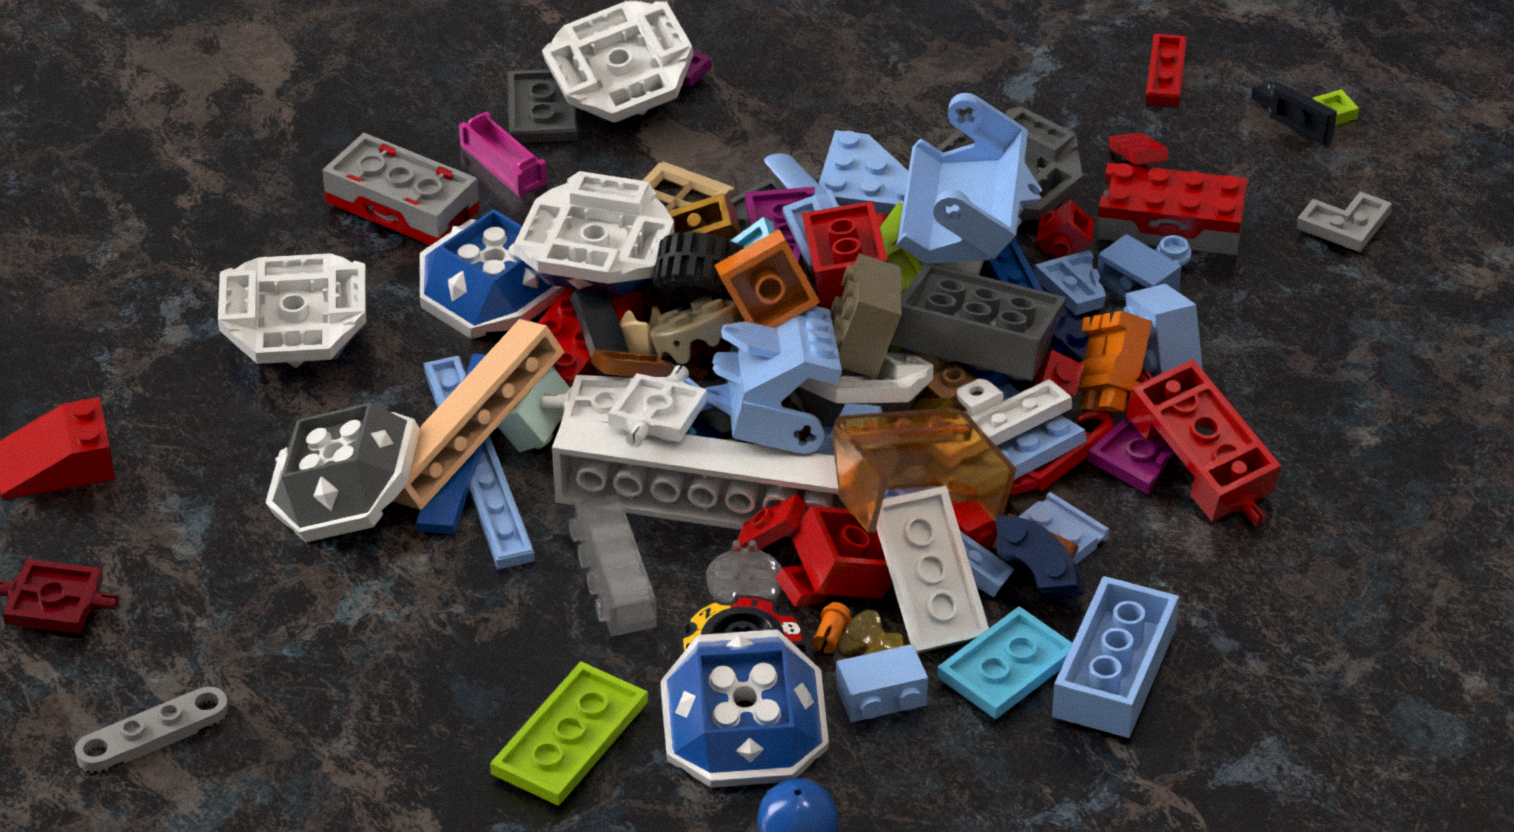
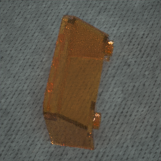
M940 408L843 415L835 420L832 432L839 498L868 533L875 532L885 492L891 489L927 486L941 487L946 485L951 502L965 503L966 501L977 500L995 522L996 516L1004 515L1017 469L973 419L960 410Z

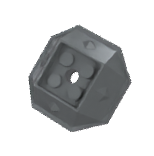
M1020 106L1007 110L1005 115L1028 129L1025 164L1042 188V192L1039 194L1041 200L1037 204L1022 205L1023 212L1018 215L1022 220L1019 226L1030 220L1039 221L1046 212L1054 210L1082 187V169L1076 134ZM958 130L936 148L944 153L975 142L971 137Z

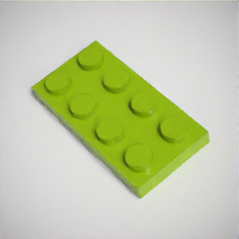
M580 661L490 763L491 774L559 806L648 703V691Z

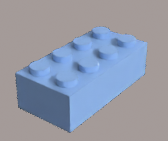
M1103 576L1054 683L1052 717L1130 738L1176 630L1179 596Z

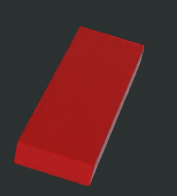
M1154 34L1145 104L1179 107L1187 37Z
M1144 133L1109 136V148L1135 165L1167 162L1169 160L1168 148Z

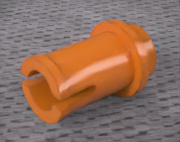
M832 602L821 611L822 621L811 640L813 647L820 651L825 639H827L828 643L824 649L826 654L835 651L843 629L848 628L851 623L850 610L838 602Z

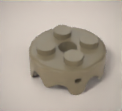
M705 296L691 302V308L681 312L673 310L660 315L657 318L659 323L650 332V337L658 357L662 359L672 356L677 363L685 364L691 359V342L693 340L701 339L710 346H716L721 339L723 325L743 322L735 302L732 299H717L713 301L711 296Z

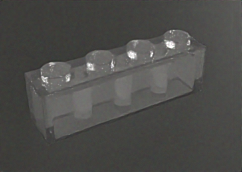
M619 494L575 502V518L569 519L570 533L573 542H580V545H578V556L581 567H588L589 569L586 575L590 594H597L598 596L595 602L599 621L607 622L611 636L657 627L656 599Z

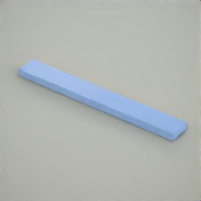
M459 356L423 363L424 373L437 408L465 378L466 373ZM489 435L486 438L475 474L471 480L469 494L497 569L533 562L535 561V556Z

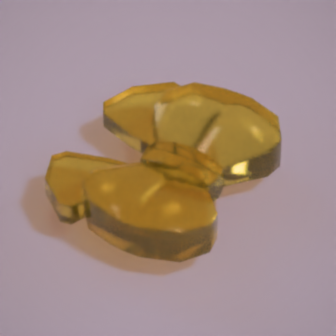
M866 610L856 615L846 626V631H842L838 640L842 654L853 652L864 645L868 649L863 655L904 646L901 634L885 633L881 629L880 616L876 611Z

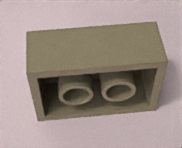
M858 253L854 266L848 264L842 279V286H845L842 297H835L830 313L833 318L832 323L841 368L877 379L902 315L901 272L898 265Z

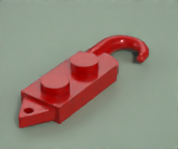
M1101 410L1088 411L1079 415L1076 418L1078 423L1087 420H1098L1102 424L1090 433L1085 431L1087 442L1011 481L1009 486L1010 495L1033 489L1042 492L1088 457V450L1115 428L1116 421L1113 416Z

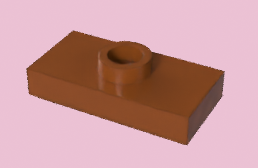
M596 350L593 351L591 364L604 374L619 375V377H634L636 373L651 377H668L675 368L664 358L660 359L658 355Z

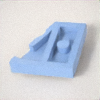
M1090 250L1035 265L1033 272L1038 282L1050 293L1067 297L1065 307L1074 315L1103 308L1106 295L1103 286L1099 283L1100 276L1098 270L1092 267L1093 254Z

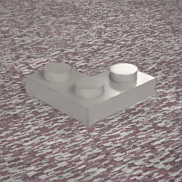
M1361 191L1346 210L1312 199L1298 217L1296 229L1361 252L1390 215L1392 203Z

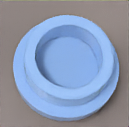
M1166 236L1156 248L1157 252L1181 266L1187 264L1191 259V248L1187 240L1180 236Z

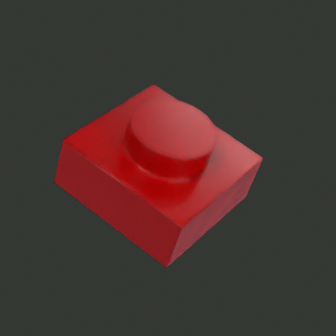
M803 565L781 568L775 578L795 607L824 603L829 596L815 593Z

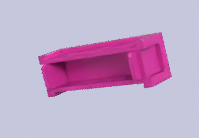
M485 112L469 119L467 124L465 122L459 124L460 146L518 197L547 184L546 162L543 159H537L491 119V114Z

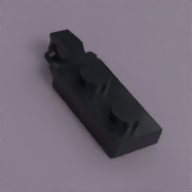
M1263 80L1262 83L1252 88L1251 99L1268 107L1270 118L1322 144H1327L1333 140L1337 116L1336 110L1281 83H1271Z

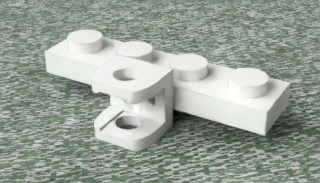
M977 379L957 389L959 402L967 408L966 411L959 413L961 422L927 438V451L949 470L1072 409V397L1052 380L1048 379L1003 401L1002 391L987 380ZM976 391L982 392L981 395H971V393Z

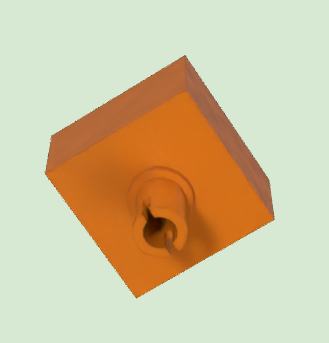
M780 229L714 265L745 322L776 328L820 303Z

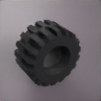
M684 232L667 235L659 242L652 285L661 295L691 306V302L705 296H711L713 301L717 299H732L714 265L744 248L726 238L706 233Z

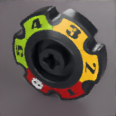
M736 595L734 596V601L730 603L713 600L698 608L685 621V635L679 637V657L697 635L777 629L806 655V635L800 620L794 613L783 614L779 612V603L759 596Z

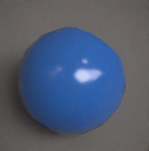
M792 778L780 782L767 791L760 802L757 826L759 832H837L839 812L832 795L821 785L806 778Z

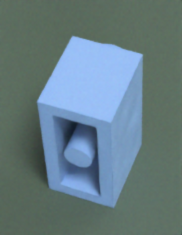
M913 644L836 661V689L850 722L871 719L927 705L928 677Z

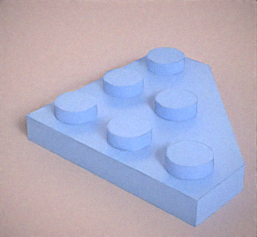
M835 130L819 185L825 191L831 189L840 206L873 201L876 213L890 214L896 204L899 202L903 204L908 170L869 134Z

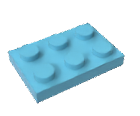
M1019 606L940 664L937 669V678L991 717L997 719L1060 671L1073 643Z

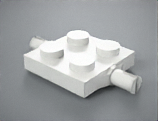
M680 365L676 366L668 377H651L636 373L609 411L608 426L630 432L626 440L632 447L634 444L635 447H639L648 435L659 437L666 441L680 442L706 404L707 389L684 383L685 379L689 376V372L684 366L680 369Z
M576 375L573 386L565 394L543 393L542 408L564 409L563 417L608 423L609 411L634 377Z

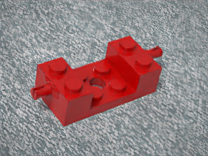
M1194 359L1155 377H1152L1148 370H1145L1144 374L1141 372L1136 380L1140 384L1131 389L1125 415L1146 441L1161 435L1195 477L1190 496L1211 522L1232 512L1242 511L1254 527L1258 526V523L1261 525L1267 516L1261 511L1255 501L1274 492L1281 469L1280 463ZM1199 426L1210 428L1214 434L1205 436L1200 434L1196 428Z

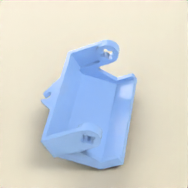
M961 93L951 99L948 108V119L955 128L971 137L975 143L944 153L923 139H919L912 147L897 245L926 264L995 259L1016 236L1017 227L1022 222L1018 217L1023 212L1022 205L1037 204L1041 200L1039 194L1042 192V188L1025 164L1028 129L976 95ZM972 108V115L968 113L964 116L959 115L960 109Z
M813 306L776 328L747 321L723 325L721 330L722 338L732 343L730 352H717L712 363H714L713 370L715 373L726 378L727 384L710 386L705 389H707V402L730 415L733 438L800 454L816 451L824 439L821 421L810 413L786 408L781 402L807 378L832 384L839 382L842 368L830 309ZM804 425L810 426V432L814 436H807L805 441H799L795 430L801 431Z

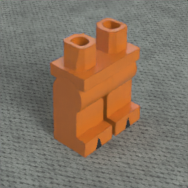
M1124 311L1083 318L1081 332L1089 334L1085 359L1081 362L1084 365V369L1077 391L1083 392L1080 411L1106 410L1115 413L1125 411L1127 395H1130L1132 387L1140 384L1136 380L1142 371L1152 324L1151 320Z

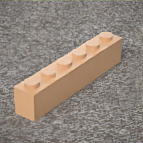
M519 319L420 427L408 482L393 500L394 502L422 510L562 356L564 350L547 325Z

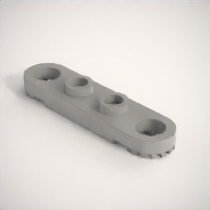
M202 687L82 737L75 746L78 765L85 772L89 770L90 773H94V771L102 773L101 770L103 769L107 771L109 770L108 767H113L120 762H124V764L192 736L198 733V730L201 728L213 726V723L218 725L220 720L224 721L225 715H228L226 694L216 687ZM208 701H210V704L214 702L217 705L210 710L199 709V704L202 706L203 702L208 704ZM97 747L100 750L104 748V751H106L100 756H88V750L91 752L93 751L92 748L97 750Z

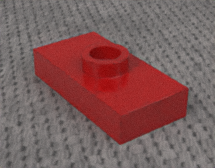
M795 494L769 509L767 507L761 509L753 518L743 523L734 549L743 558H746L794 532L799 526L807 503Z

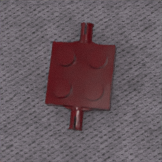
M27 559L21 573L11 582L0 580V596L8 597L9 599L2 613L4 624L11 626L80 634L88 614L93 609L100 608L117 611L120 599L118 594L98 593L103 581L102 568Z

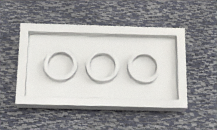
M946 485L874 501L870 505L910 644H913L916 653L973 641L988 630L989 626Z

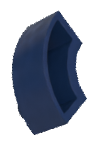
M996 516L997 553L1005 563L1022 566L1033 572L1038 589L1047 599L1085 596L1084 583L1077 564L1051 532L1039 524L1024 518Z

